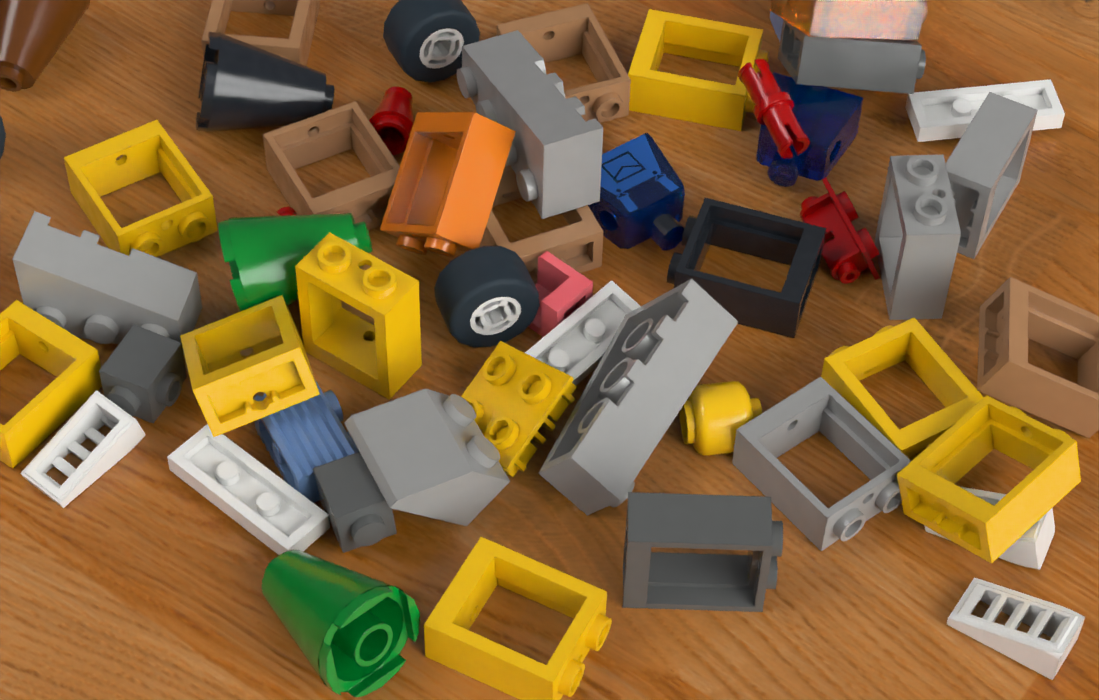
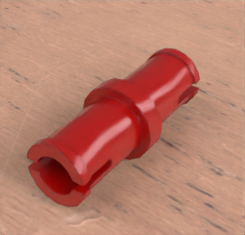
M755 60V65L759 70L757 73L750 62L745 64L738 72V77L755 105L753 113L758 123L766 125L782 158L793 157V153L789 148L791 145H793L797 155L801 154L809 147L810 140L792 111L794 103L789 93L781 91L766 60Z

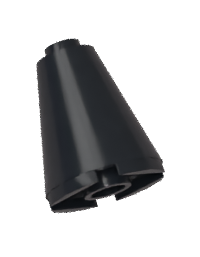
M220 32L208 33L209 44H206L198 97L202 101L201 112H197L196 130L215 132L287 126L332 109L334 85L326 84L325 73Z

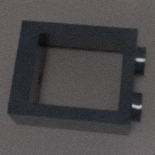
M705 197L698 216H689L682 236V246H685L683 254L674 252L668 268L667 283L674 284L675 288L693 279L738 321V324L795 338L821 264L826 228ZM710 245L791 265L781 293L700 272Z

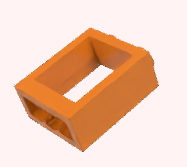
M417 112L380 230L398 237L396 246L421 255H426L427 250L443 256L455 257L456 250L469 251L479 248L516 131L476 112Z

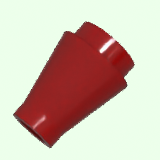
M399 86L391 87L385 91L383 100L369 119L392 155L405 151L414 124L413 97L407 89Z

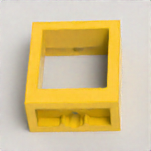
M649 9L628 72V76L631 79L629 111L741 131L746 112L753 113L755 105L739 77H737L736 84L731 85L660 72L658 69L663 53L739 66L740 69L750 62L757 73L759 70L755 65V60L764 59L768 62L769 51L761 50L763 29Z
M158 120L64 157L71 194L109 249L129 256L133 248L159 257L218 231L213 195ZM120 155H123V157H122L121 159L116 160L117 157H119ZM161 172L182 203L121 228L100 197Z
M329 232L295 266L305 352L390 400L422 366L419 280ZM363 265L371 266L367 270H363L360 268ZM341 300L374 318V325L342 308Z
M283 295L180 335L192 390L213 437L320 395L302 340ZM250 347L253 349V352L247 356L240 353L242 350ZM257 392H264L266 394L262 401L253 399Z
M18 300L14 301L0 314V371L21 354L57 378L5 425L0 423V461L12 469L81 407L96 390L98 391L102 387L98 350Z
M911 318L896 326L889 325L883 327L872 337L852 346L839 347L828 357L824 358L821 377L911 461L984 398L915 318ZM905 360L946 408L899 429L860 383V380Z
M986 395L897 473L903 513L992 564L1081 482L1077 441L1064 431L1053 429L1027 416L1020 409L1014 406H1007ZM993 449L1034 469L995 505L955 485L958 480Z
M480 537L424 623L425 657L519 700H561L563 695L571 697L577 690L583 677L585 664L582 662L590 649L599 651L609 633L612 620L606 616L607 591L484 537ZM497 585L574 618L547 665L469 631Z

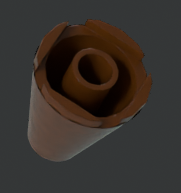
M0 0V88L16 92L32 87L88 9L90 0Z

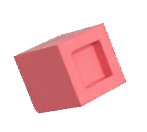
M545 251L538 257L537 284L535 285L539 293L540 307L534 321L528 327L544 337L592 297L593 282L550 252Z

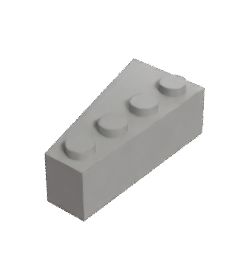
M518 30L462 46V68L457 69V81L462 95L465 98H472L478 114L516 131L505 166L511 165L522 198L526 202L532 201L542 219L599 202L603 126L596 118L588 121L582 118L581 115H585V106L576 96L566 99L561 78L555 72L546 75L544 59Z
M693 279L684 282L626 314L540 469L539 474L586 515H590L608 506L614 508L623 503L628 498V492H632L635 486L634 480L738 321Z

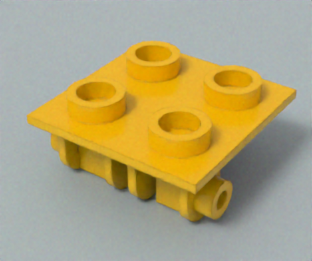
M500 341L461 397L475 410V422L484 437L499 451V463L506 475L513 478L518 470L521 472L526 470L527 463L537 450L530 441L534 440L541 445L545 443L546 439L538 432L539 428L542 426L549 431H553L556 427L547 417L557 422L567 406L573 403L575 398L572 396V393L576 389V385L572 383L574 380L572 376Z

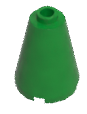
M352 213L231 217L218 223L222 253L225 263L229 262L233 277L230 283L240 312L283 295L287 306L298 301L295 266L329 232L367 253L373 252L365 221L355 223Z
M289 550L275 557L265 569L261 585L264 597L329 689L341 695L340 692H348L353 697H361L381 688L399 672L406 661L399 654L408 638L416 642L420 630V611L415 600L402 589L300 550Z

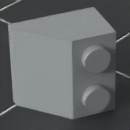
M425 388L351 415L344 423L388 506L392 509L468 526L510 482L499 463V451L484 437L474 420L476 418L475 410L459 395L451 394L449 396Z

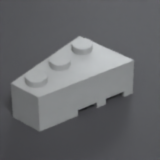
M34 211L13 256L23 304L76 337L89 339L100 344L112 343L119 345L133 325L181 342L180 335L194 330L202 310L197 272L133 248L129 256L97 244L100 237L97 234L83 230L81 237L49 226L51 217Z

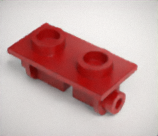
M827 178L822 179L828 193L819 198L817 196L806 198L801 203L800 218L804 223L826 228L824 241L833 236L835 237L824 244L822 253L832 277L840 280L843 284H849L858 279L861 271L869 268L874 279H879V274L871 259L880 255L866 227L856 232L851 223L858 219L859 216L845 191L836 195Z

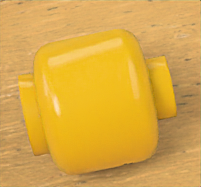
M739 381L697 385L679 411L680 428L684 443L693 444L697 453L702 456L733 453L736 429L762 414L759 398H750L748 391Z

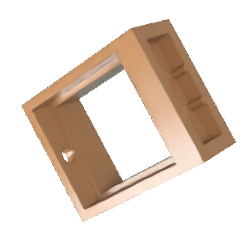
M212 0L201 40L203 57L206 44H209L208 33L220 32L225 34L231 11L294 16L289 39L225 35L306 66L320 9V0Z
M588 3L497 25V36L518 30L544 59V63L579 54L583 55L598 83L566 90L564 93L566 99L576 96L585 106V115L581 116L585 121L596 118L600 123L629 115L631 79ZM551 31L550 34L544 35L546 32Z
M356 101L263 134L267 171L289 206L297 212V215L352 213L355 223L365 221L368 230L381 226L400 166ZM353 149L371 177L312 198L295 169Z
M511 165L504 168L493 206L522 198L517 185L516 174ZM586 205L562 213L569 225L510 243L491 210L480 247L502 246L515 251L524 262L536 285L538 257L545 251L550 252L579 273L601 267L604 231L589 206Z
M1010 277L980 306L977 391L1090 438L1099 430V316ZM1028 338L1077 359V384L1029 364Z

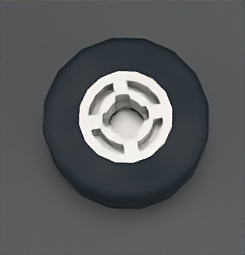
M399 0L391 8L384 22L383 33L388 50L402 70L414 80L428 83L445 80L456 74L457 69L462 68V46L478 42L480 36L475 18L461 0Z
M483 246L466 251L456 257L440 272L434 287L436 303L450 334L458 343L473 348L492 347L498 345L500 341L505 343L521 334L534 321L540 307L538 290L524 262L515 251L502 246Z

